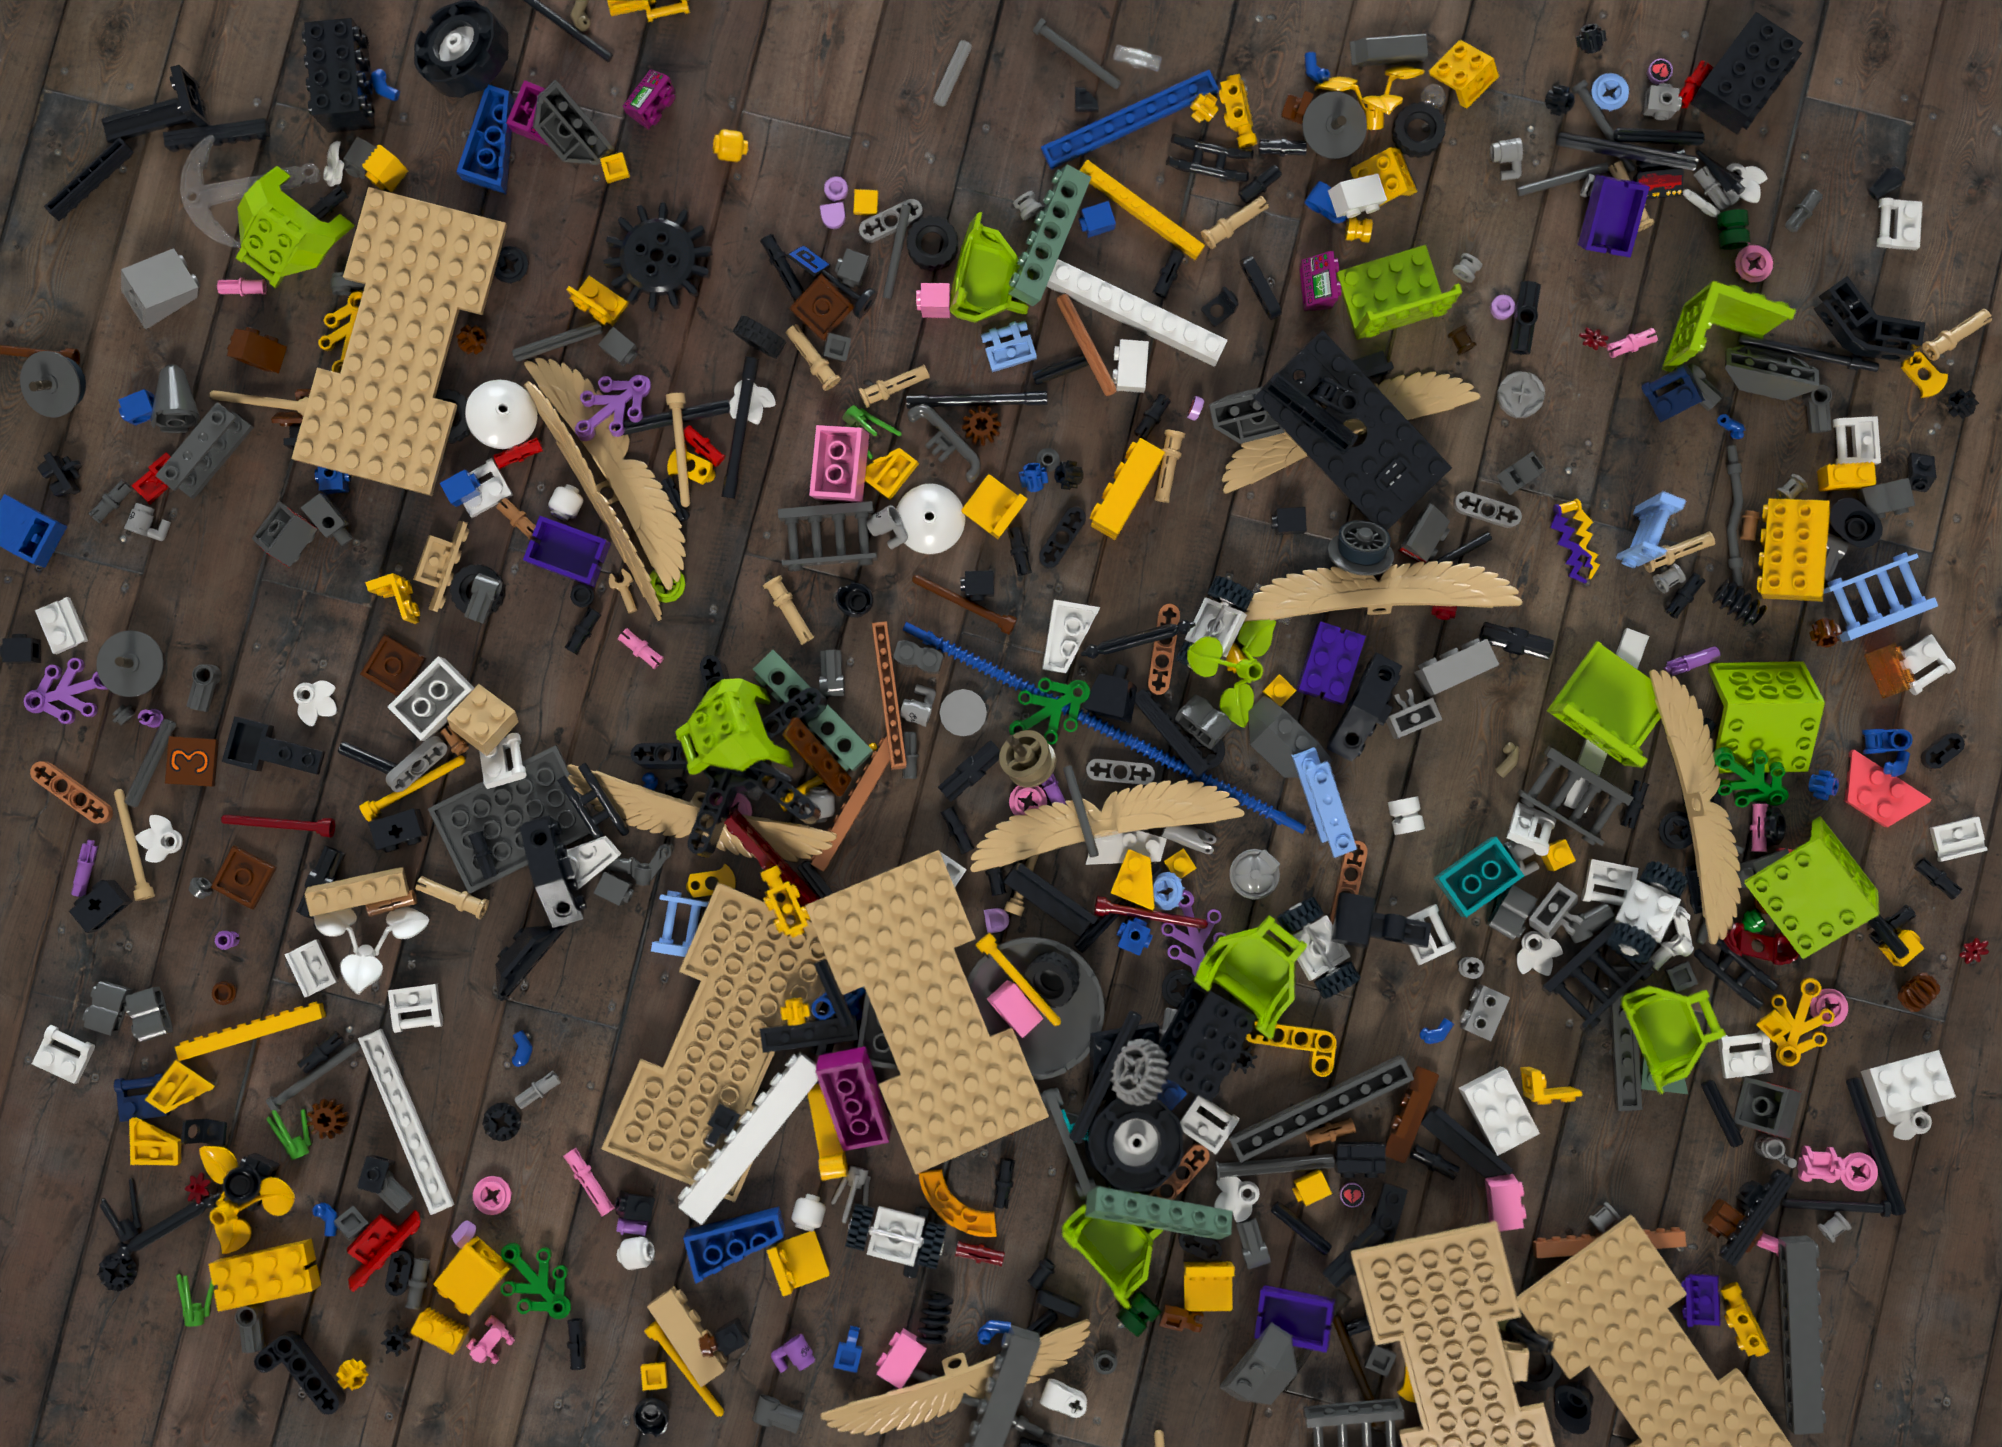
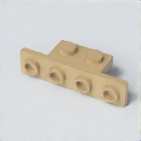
M458 521L451 542L428 535L413 579L436 587L428 610L438 612V609H442L446 600L444 592L446 586L451 585L454 573L451 572L453 565L459 562L461 542H465L469 533L467 522Z

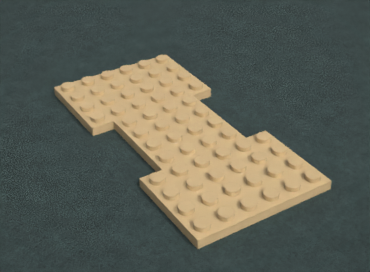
M368 187L343 278L346 280L365 284L341 373L317 368L291 459L429 496L433 495L457 409L455 403L436 399V392L459 310L483 315L508 226L506 223Z
M939 850L805 905L842 995L865 986L898 1066L900 1075L879 1083V1087L915 1174L1049 1117L1013 1028L1010 1027L989 1036L956 956L955 947L976 938Z
M717 882L679 969V972L701 980L664 1066L660 1067L640 1059L602 1145V1150L693 1185L695 1182L694 1176L702 1167L705 1169L709 1165V1158L717 1148L721 1150L726 1144L724 1139L727 1135L721 1133L714 1147L709 1146L704 1141L712 1129L711 1126L707 1125V1122L718 1103L720 1102L740 1113V1117L733 1127L734 1131L741 1125L739 1121L745 1112H751L756 1106L752 1103L775 1051L763 1053L760 1028L787 1024V1020H782L780 1007L785 1006V1000L792 998H803V1004L808 1003L810 1016L805 1017L806 1022L815 1020L811 1013V1005L814 1000L826 991L814 964L822 959L827 960L812 921H806L808 926L804 927L805 932L794 938L790 934L784 936L783 932L778 933L773 922L777 918L773 910L769 911L764 901ZM788 915L786 922L793 924L795 921L794 917ZM823 1001L819 1002L816 1005L815 1009L817 1013ZM752 1163L724 1196L725 1199L736 1202Z
M1631 1214L1516 1297L1519 1309L1536 1333L1554 1342L1551 1355L1569 1379L1589 1366L1639 1437L1628 1447H1792L1741 1371L1735 1368L1723 1378L1717 1380L1670 1313L1668 1308L1687 1295V1293Z
M1497 1221L1351 1251L1375 1345L1400 1341L1422 1426L1399 1430L1403 1447H1555L1544 1403L1519 1407L1497 1321L1521 1317Z

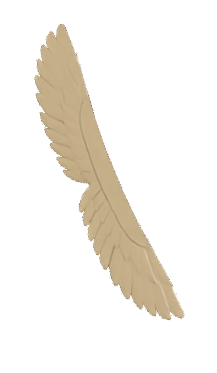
M536 358L537 365L531 361L525 362V367L538 384L539 389L574 432L575 426L579 421H588L607 406L593 405L586 407L582 404L580 395L584 391H591L594 395L603 394L599 390L595 393L588 378L584 380L577 369H574L572 372L565 363H562L560 366L552 359H549L548 363L543 358ZM591 397L585 398V401L590 400ZM613 413L595 427L596 434L593 439L582 441V443L592 455L623 506L651 566L655 569L665 588L671 590L673 586L672 578L679 582L681 578L679 569L684 570L682 557H686V553L681 543L686 541L684 535L679 530V528H682V525L672 514L676 513V510L669 502L668 495L660 490L663 489L661 483L651 479L655 478V475L646 469L648 465L642 461L624 459L629 448L630 439L628 434L620 437H615L611 434L609 425L614 420Z
M1417 372L1404 379V375H1401L1392 380H1384L1379 386L1378 383H1374L1408 421L1452 410L1455 407L1480 398V394L1469 392L1474 386L1470 383H1461L1463 381L1462 378L1448 379L1450 374L1435 376L1436 372H1428L1424 375ZM1348 419L1343 423L1358 436L1367 433L1365 425L1358 419ZM1286 432L1242 443L1241 447L1243 449L1232 454V458L1236 459L1230 461L1225 467L1228 471L1223 475L1222 482H1229L1224 486L1223 492L1227 494L1249 484L1252 485L1307 457V455Z
M528 381L524 384V387L532 397L538 413L555 437L556 444L582 485L624 563L626 562L643 597L647 600L657 620H662L660 603L650 583L652 580L644 569L641 559L636 554L637 550L629 540V535L622 528L623 524L615 516L616 513L610 506L619 501L615 492L614 496L608 500L600 494V490L603 487H610L612 489L611 485L607 480L598 485L595 484L592 471L588 468L585 458L582 457L579 447L576 446L564 422H561L549 399L545 398L535 384Z
M1421 561L1413 564L1411 567L1410 563L1402 564L1399 567L1396 564L1384 572L1380 581H1377L1373 575H1357L1338 567H1331V570L1317 568V571L1311 569L1303 570L1302 573L1304 575L1287 574L1286 578L1273 579V585L1260 587L1262 592L1254 594L1253 601L1250 602L1246 610L1247 612H1245L1247 616L1244 622L1272 621L1294 616L1368 607V615L1391 613L1392 606L1396 605L1485 608L1521 606L1522 600L1519 597L1513 596L1519 593L1515 587L1506 586L1509 585L1510 581L1497 578L1498 573L1484 572V567H1470L1469 563L1452 566L1453 562L1451 561L1439 564L1438 561H1431L1424 565V562ZM1377 608H1384V609H1385V610H1382V611H1374V609H1377Z
M1654 669L1650 670L1649 674L1656 698L1655 702L1676 765L1690 822L1703 916H1705L1710 944H1716L1718 937L1720 940L1724 939L1727 936V929L1732 928L1733 917H1737L1736 904L1741 902L1738 888H1741V882L1736 872L1740 871V863L1736 858L1738 857L1737 848L1733 844L1736 843V839L1729 831L1732 830V826L1726 818L1729 817L1726 810L1710 801L1720 786V778H1717L1719 767L1715 765L1714 752H1712L1713 739L1710 738L1708 725L1703 726L1702 709H1698L1695 696L1689 697L1686 686L1684 684L1680 686L1675 676L1670 677L1668 672L1664 670L1660 671L1659 674Z
M569 764L567 770L572 775H569L568 779L576 786L574 789L582 795L592 790L578 769V766ZM592 771L621 818L625 819L624 823L626 825L637 826V829L641 830L651 829V833H661L664 831V836L676 835L675 838H683L691 833L702 805L698 798L705 797L706 793L696 792L692 800L688 802L655 792L637 784L628 783L599 771ZM598 798L589 802L594 804V809L599 812L604 809ZM743 815L783 859L791 862H797L799 858L810 859L811 855L822 854L823 850L832 847L833 843L828 841H833L837 838L836 833L811 828L808 825ZM710 818L707 821V828L713 825L714 818ZM724 825L716 847L722 851L728 849L735 855L741 853L748 858L755 857L752 853L745 850L737 836L732 835L727 830L726 825Z
M1170 780L1162 781L1158 784L1152 782L1144 788L1140 784L1131 791L1130 788L1121 790L1118 795L1117 791H1115L1105 801L1102 811H1099L1089 801L1082 799L1094 839L1153 828L1216 823V821L1244 816V811L1240 808H1235V806L1239 805V801L1234 798H1226L1229 796L1228 792L1216 791V786L1202 787L1203 782L1188 784V780L1179 781L1170 785ZM1066 800L1065 803L1067 805L1054 802L1052 806L1042 805L1038 807L1039 809L1025 810L1027 815L1010 816V821L997 824L996 828L998 830L985 834V837L988 839L977 844L979 850L972 854L971 860L978 861L972 864L971 872L1002 867L1061 847L1084 842L1085 839L1073 800Z
M1089 1319L1062 1329L1058 1328L1040 1337L1041 1345L1027 1384L1039 1381V1376L1054 1373L1055 1368L1066 1365L1068 1363L1067 1359L1078 1353L1077 1349L1085 1344L1084 1339L1090 1334V1330L1087 1329L1090 1325ZM958 1353L942 1360L945 1375L942 1377L890 1391L887 1394L850 1402L848 1405L821 1413V1419L827 1421V1426L837 1428L839 1432L849 1430L850 1434L864 1432L865 1436L878 1431L880 1434H883L895 1427L897 1431L910 1426V1424L913 1427L920 1424L923 1420L928 1422L936 1414L937 1417H940L948 1410L949 1412L955 1410L961 1402L964 1393L974 1398L984 1399L987 1393L985 1391L987 1379L992 1377L995 1371L993 1369L995 1357L968 1367L965 1354ZM954 1360L961 1361V1365L957 1368L952 1369L948 1367L949 1363Z

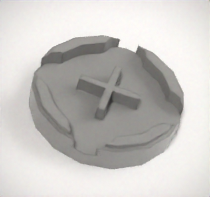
M1516 371L1509 374L1500 383L1497 390V401L1507 415L1514 418H1527L1534 415L1542 407L1545 388L1535 374Z
M965 689L953 691L941 703V722L946 730L954 735H973L981 729L986 720L987 711L985 703L973 691Z

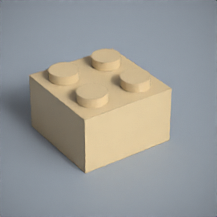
M480 684L447 717L451 730L486 756L519 722L515 710Z

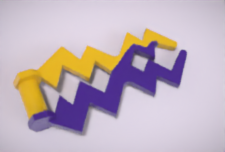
M1578 499L1560 505L1555 504L1553 507L1555 516L1550 528L1563 533L1557 545L1572 551L1565 563L1566 565L1574 566L1568 577L1582 583H1587L1586 579L1577 574L1583 565L1582 562L1578 561L1580 555L1588 557L1583 567L1591 568L1588 579H1592L1600 564L1594 562L1598 554L1586 549L1593 535L1586 530L1593 521L1582 510L1581 501ZM1576 511L1572 518L1581 521L1582 524L1575 534L1584 537L1579 544L1569 540L1575 529L1564 525L1569 519L1562 517V513Z

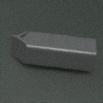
M1426 34L1362 38L1357 41H1350L1351 65L1366 67L1425 62L1428 57Z

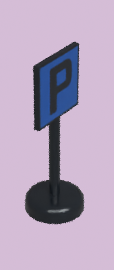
M802 245L787 254L789 259L814 277L822 274L830 282L857 300L853 307V314L857 318H862L875 302L878 295L875 289H866L861 296L825 271L831 265L806 246Z

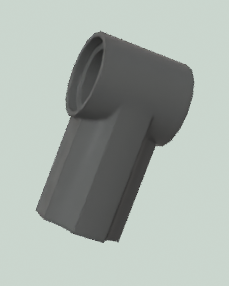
M1689 364L1688 367L1705 399L1700 404L1709 411L1721 400L1723 394L1705 379V373L1698 366ZM1682 377L1673 382L1676 388L1685 384Z
M1820 385L1817 390L1803 394V403L1807 407L1809 433L1832 431L1829 405L1832 399V392L1826 385ZM1815 391L1820 394V402L1814 399Z
M1828 533L1824 582L1831 581L1838 561L1843 558L1849 546L1848 541Z
M478 573L472 585L471 592L473 594L464 617L485 624L493 601H496L500 595L502 581Z
M841 650L820 651V692L825 697L845 696Z
M201 664L194 668L192 672L193 684L187 707L209 712L216 684L220 682L222 676L221 670L217 666ZM206 669L210 671V678L208 681H206L203 676L204 671Z
M1603 903L1585 913L1576 914L1583 919L1581 926L1577 922H1570L1566 919L1569 922V926L1575 930L1574 935L1571 936L1574 943L1591 937L1593 932L1615 922V916L1607 903Z
M388 1170L384 1186L378 1195L398 1214L411 1202L413 1197L394 1179L392 1172Z
M1248 1218L1236 1223L1247 1269L1271 1263L1266 1244L1262 1241L1256 1218Z
M261 1303L243 1306L235 1314L236 1323L240 1328L242 1353H254L265 1348L262 1324L264 1308ZM246 1310H250L253 1313V1319L247 1317Z
M760 1395L752 1420L763 1426L771 1427L773 1425L797 1433L804 1412L780 1404L779 1400L771 1396Z

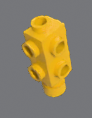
M1240 74L1228 76L1226 78L1227 81L1220 82L1222 90H1219L1220 100L1222 104H1225L1227 113H1224L1225 123L1233 131H1238L1239 137L1237 140L1239 148L1251 147L1257 144L1256 134L1252 132V115L1249 109L1244 81L1241 80Z
M778 865L761 872L763 881H766L770 890L765 891L767 897H764L763 900L769 911L773 910L777 918L773 922L778 933L783 932L784 936L790 934L792 938L805 932L804 927L808 926L806 921L810 917L805 906L800 908L797 902V898L800 895L795 884L790 886L789 882H782L780 877L781 871ZM782 893L785 896L783 902L776 900L777 894ZM788 915L794 917L795 921L793 924L786 922Z
M1738 1282L1723 1286L1720 1291L1724 1299H1727L1729 1302L1724 1316L1730 1328L1734 1327L1738 1335L1735 1338L1740 1349L1745 1350L1748 1356L1755 1354L1758 1357L1768 1353L1769 1349L1762 1329L1759 1327L1746 1299H1743L1741 1295L1742 1290Z

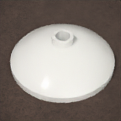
M492 380L481 384L471 393L466 404L465 417L469 430L480 442L497 449H509L524 443L532 435L537 423V408L530 394L520 385L507 380ZM504 406L507 411L503 413L498 408Z
M924 484L909 490L901 498L896 508L902 520L901 526L908 537L905 544L912 550L923 554H938L955 545L961 537L965 526V515L961 512L963 506L959 498L951 490L937 484ZM932 513L934 518L928 521L925 519V515Z

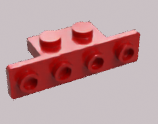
M414 1210L399 1227L380 1214L347 1247V1253L362 1263L348 1278L349 1289L352 1292H355L358 1287H363L369 1280L370 1275L376 1269L379 1270L393 1252H397L401 1248L403 1241L409 1235L417 1232L421 1224L419 1212Z

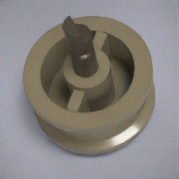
M1024 730L1007 738V741L1001 748L999 762L1003 771L1016 785L1032 788L1049 779L1055 770L1057 757L1052 746L1048 744L1047 740L1040 733Z

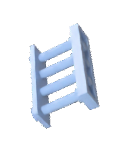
M1661 492L1637 505L1633 515L1639 517L1640 523L1631 547L1618 553L1616 558L1622 560L1623 565L1635 568L1665 555L1667 550L1658 547L1659 541L1669 516L1682 510L1686 500L1666 492Z
M1907 552L1892 557L1894 562L1845 581H1842V578L1827 582L1829 587L1824 588L1823 594L1831 591L1834 592L1847 624L1845 626L1846 631L1839 635L1842 642L1858 638L1938 607L1935 597L1926 600L1925 596L1921 595L1909 566V561L1919 558L1917 553L1908 556ZM1896 566H1899L1912 597V605L1904 608L1903 604L1900 605L1886 571ZM1875 574L1879 578L1891 608L1889 609L1890 614L1883 617L1881 613H1878L1865 582V578ZM1852 583L1856 584L1869 616L1867 618L1868 622L1860 625L1859 621L1856 622L1843 590L1844 586Z
M1314 747L1292 755L1320 841L1322 843L1329 842L1334 858L1356 850L1357 847L1329 763H1320Z
M668 890L667 894H661L660 900L668 901L662 937L659 938V941L652 942L651 952L685 957L698 927L701 906L707 907L709 901L681 897L682 893ZM677 903L691 905L686 941H683L682 945L673 944L674 940L671 939Z

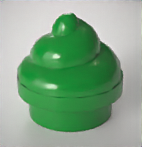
M1757 909L1748 910L1744 913L1742 923L1744 924L1745 931L1761 932L1763 927L1767 925Z

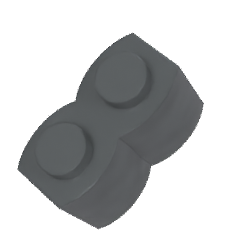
M1909 478L1857 490L1859 501L1879 519L1886 518L1885 513L1894 512L1895 516L1908 513V508L1915 506Z
M898 641L893 656L894 660L900 665L918 667L921 671L928 674H939L944 660L943 654L938 650L920 648L910 641Z
M1194 695L1178 711L1175 722L1183 730L1193 734L1201 744L1210 749L1221 740L1232 725V722L1225 713L1213 709L1206 698Z
M1511 885L1503 892L1486 925L1511 940H1514L1515 937L1519 938L1526 927L1523 925L1525 919L1528 916L1531 917L1538 907L1536 905L1537 898L1517 886Z
M99 981L91 991L92 1004L83 1014L84 1027L110 1036L117 1035L125 1016L124 1004L126 996L131 995L133 989L108 981Z
M152 987L126 996L124 1007L126 1013L132 1017L133 1025L131 1026V1031L139 1042L173 1032L172 1022L166 1010L165 999L160 987Z

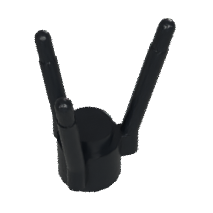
M132 1178L129 1179V1191L133 1221H130L129 1217L118 1221L105 1198L101 1199L100 1208L114 1228L120 1242L138 1235L137 1228L142 1226L138 1217L136 1193Z

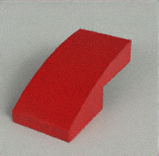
M167 452L148 467L150 471L132 485V488L149 505L169 487L155 476L170 459L171 456Z

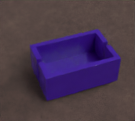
M1596 175L1578 246L1585 250L1601 253L1608 252L1609 254L1631 258L1650 187L1640 182Z
M539 516L532 536L541 540L540 545L530 540L523 560L534 566L595 588L602 569L598 564L599 562L604 563L611 543L600 537Z
M1320 621L1316 625L1297 684V692L1315 698L1320 696V692H1324L1320 699L1337 705L1345 704L1366 636L1346 629L1340 633V627Z
M1264 1285L1260 1293L1258 1312L1260 1313L1257 1316L1254 1338L1258 1339L1269 1324L1273 1323L1292 1336L1293 1346L1327 1353L1330 1345L1331 1323L1333 1321L1336 1299Z

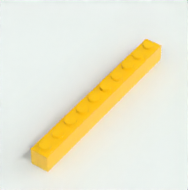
M1088 159L1079 170L1091 177L1089 183L1192 259L1196 260L1204 250L1205 245Z
M312 1002L308 1004L309 1007L303 1008V1006L294 1008L293 1012H289V1010L279 1012V1016L269 1015L263 1021H260L259 1018L252 1020L249 1025H246V1023L236 1025L237 1028L233 1030L229 1027L223 1029V1033L218 1034L216 1031L209 1033V1037L203 1038V1036L196 1037L193 1042L188 1040L179 1042L180 1045L175 1047L178 1061L325 1018L327 1016L323 1003Z

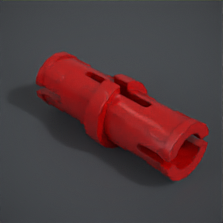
M1700 61L1691 77H1687L1685 80V86L1679 93L1684 103L1682 108L1689 106L1700 86L1713 70L1712 65L1709 63L1704 67L1706 61Z
M691 425L683 430L684 439L695 448L697 454H702L715 467L722 463L726 456L711 444L709 438H704Z
M536 437L493 456L498 468L501 469L517 461L523 462L524 458L542 452L543 449Z

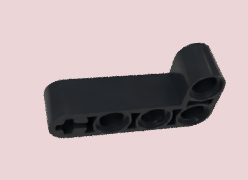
M287 1331L255 1356L254 1366L262 1373H268L283 1363L321 1413L331 1415L344 1405L346 1400L344 1391L297 1332ZM284 1339L291 1342V1349H287L284 1346ZM265 1354L271 1356L272 1364H268L265 1361ZM299 1358L305 1360L306 1368H302L299 1365ZM313 1377L320 1379L321 1387L314 1385ZM325 1389L328 1390V1391H327L326 1393H324V1394L321 1393V1392L324 1391ZM331 1398H333L334 1401H335V1402L332 1403V1404H330L329 1401H328V1400H330Z

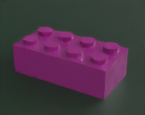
M866 1047L819 1055L815 1072L842 1150L847 1151L889 1143L892 1124Z

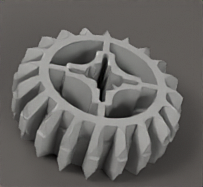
M1143 1039L1129 1041L1127 1046L1122 1047V1052L1117 1056L1118 1058L1114 1063V1069L1111 1070L1113 1078L1110 1081L1114 1083L1112 1090L1117 1092V1097H1120V1099L1128 1104L1138 1106L1146 1103L1150 1104L1151 1099H1157V1092H1162L1161 1086L1163 1083H1166L1164 1077L1168 1074L1165 1068L1169 1063L1165 1061L1166 1054L1162 1052V1048L1152 1041Z

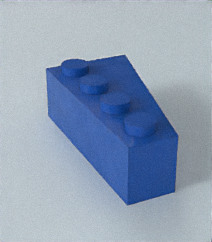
M488 85L484 90L456 170L462 180L507 194L512 131L506 122L514 106V99L509 91L492 85Z
M780 1207L687 1229L683 1239L695 1284L702 1281L705 1277L721 1271L724 1267L744 1259L745 1256L754 1251L757 1252L783 1238L785 1226Z

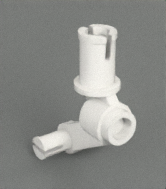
M1681 906L1678 907L1673 917L1677 934L1671 938V941L1661 942V947L1647 961L1650 962L1652 960L1655 963L1653 968L1657 971L1672 956L1682 955L1686 957L1694 950L1687 919L1690 920V915Z

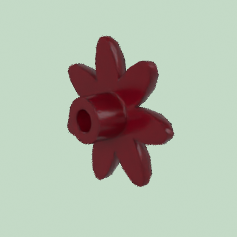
M1587 327L1585 328L1586 333L1579 334V337L1586 339L1583 342L1585 346L1588 345L1594 350H1598L1599 346L1608 347L1605 341L1609 337L1600 335V329H1596L1593 332Z
M1975 938L1973 943L1964 944L1966 951L1960 953L1959 956L1966 958V964L1972 962L1973 959L1980 962V955L1989 953V950L1985 949L1989 942L1983 941L1980 943L1979 939Z
M203 1172L199 1173L198 1178L193 1175L190 1176L191 1183L185 1187V1191L191 1192L188 1201L195 1199L196 1203L200 1204L202 1195H209V1191L205 1187L210 1184V1180H204Z

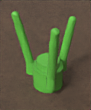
M855 405L851 406L842 417L847 423L845 427H864L873 436H877V432L866 423L867 419L897 436L902 435L900 431L869 414L863 408L858 409ZM868 449L867 456L869 459H872L873 456Z
M301 1109L304 1139H301V1136L291 1139L277 1111L273 1110L272 1115L277 1125L271 1117H267V1121L283 1144L291 1160L309 1153L308 1146L312 1145L309 1137L308 1126L306 1125L305 1109Z
M177 1274L176 1278L183 1308L184 1325L189 1327L203 1325L205 1317L210 1316V1304L215 1286L212 1285V1279L203 1308L201 1303H191L188 1277L183 1276L182 1281L181 1274Z

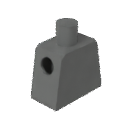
M319 493L301 507L326 538L335 537L341 546L346 545L353 539L346 529L350 522L329 494ZM331 518H333L335 522L333 527H331L329 524Z

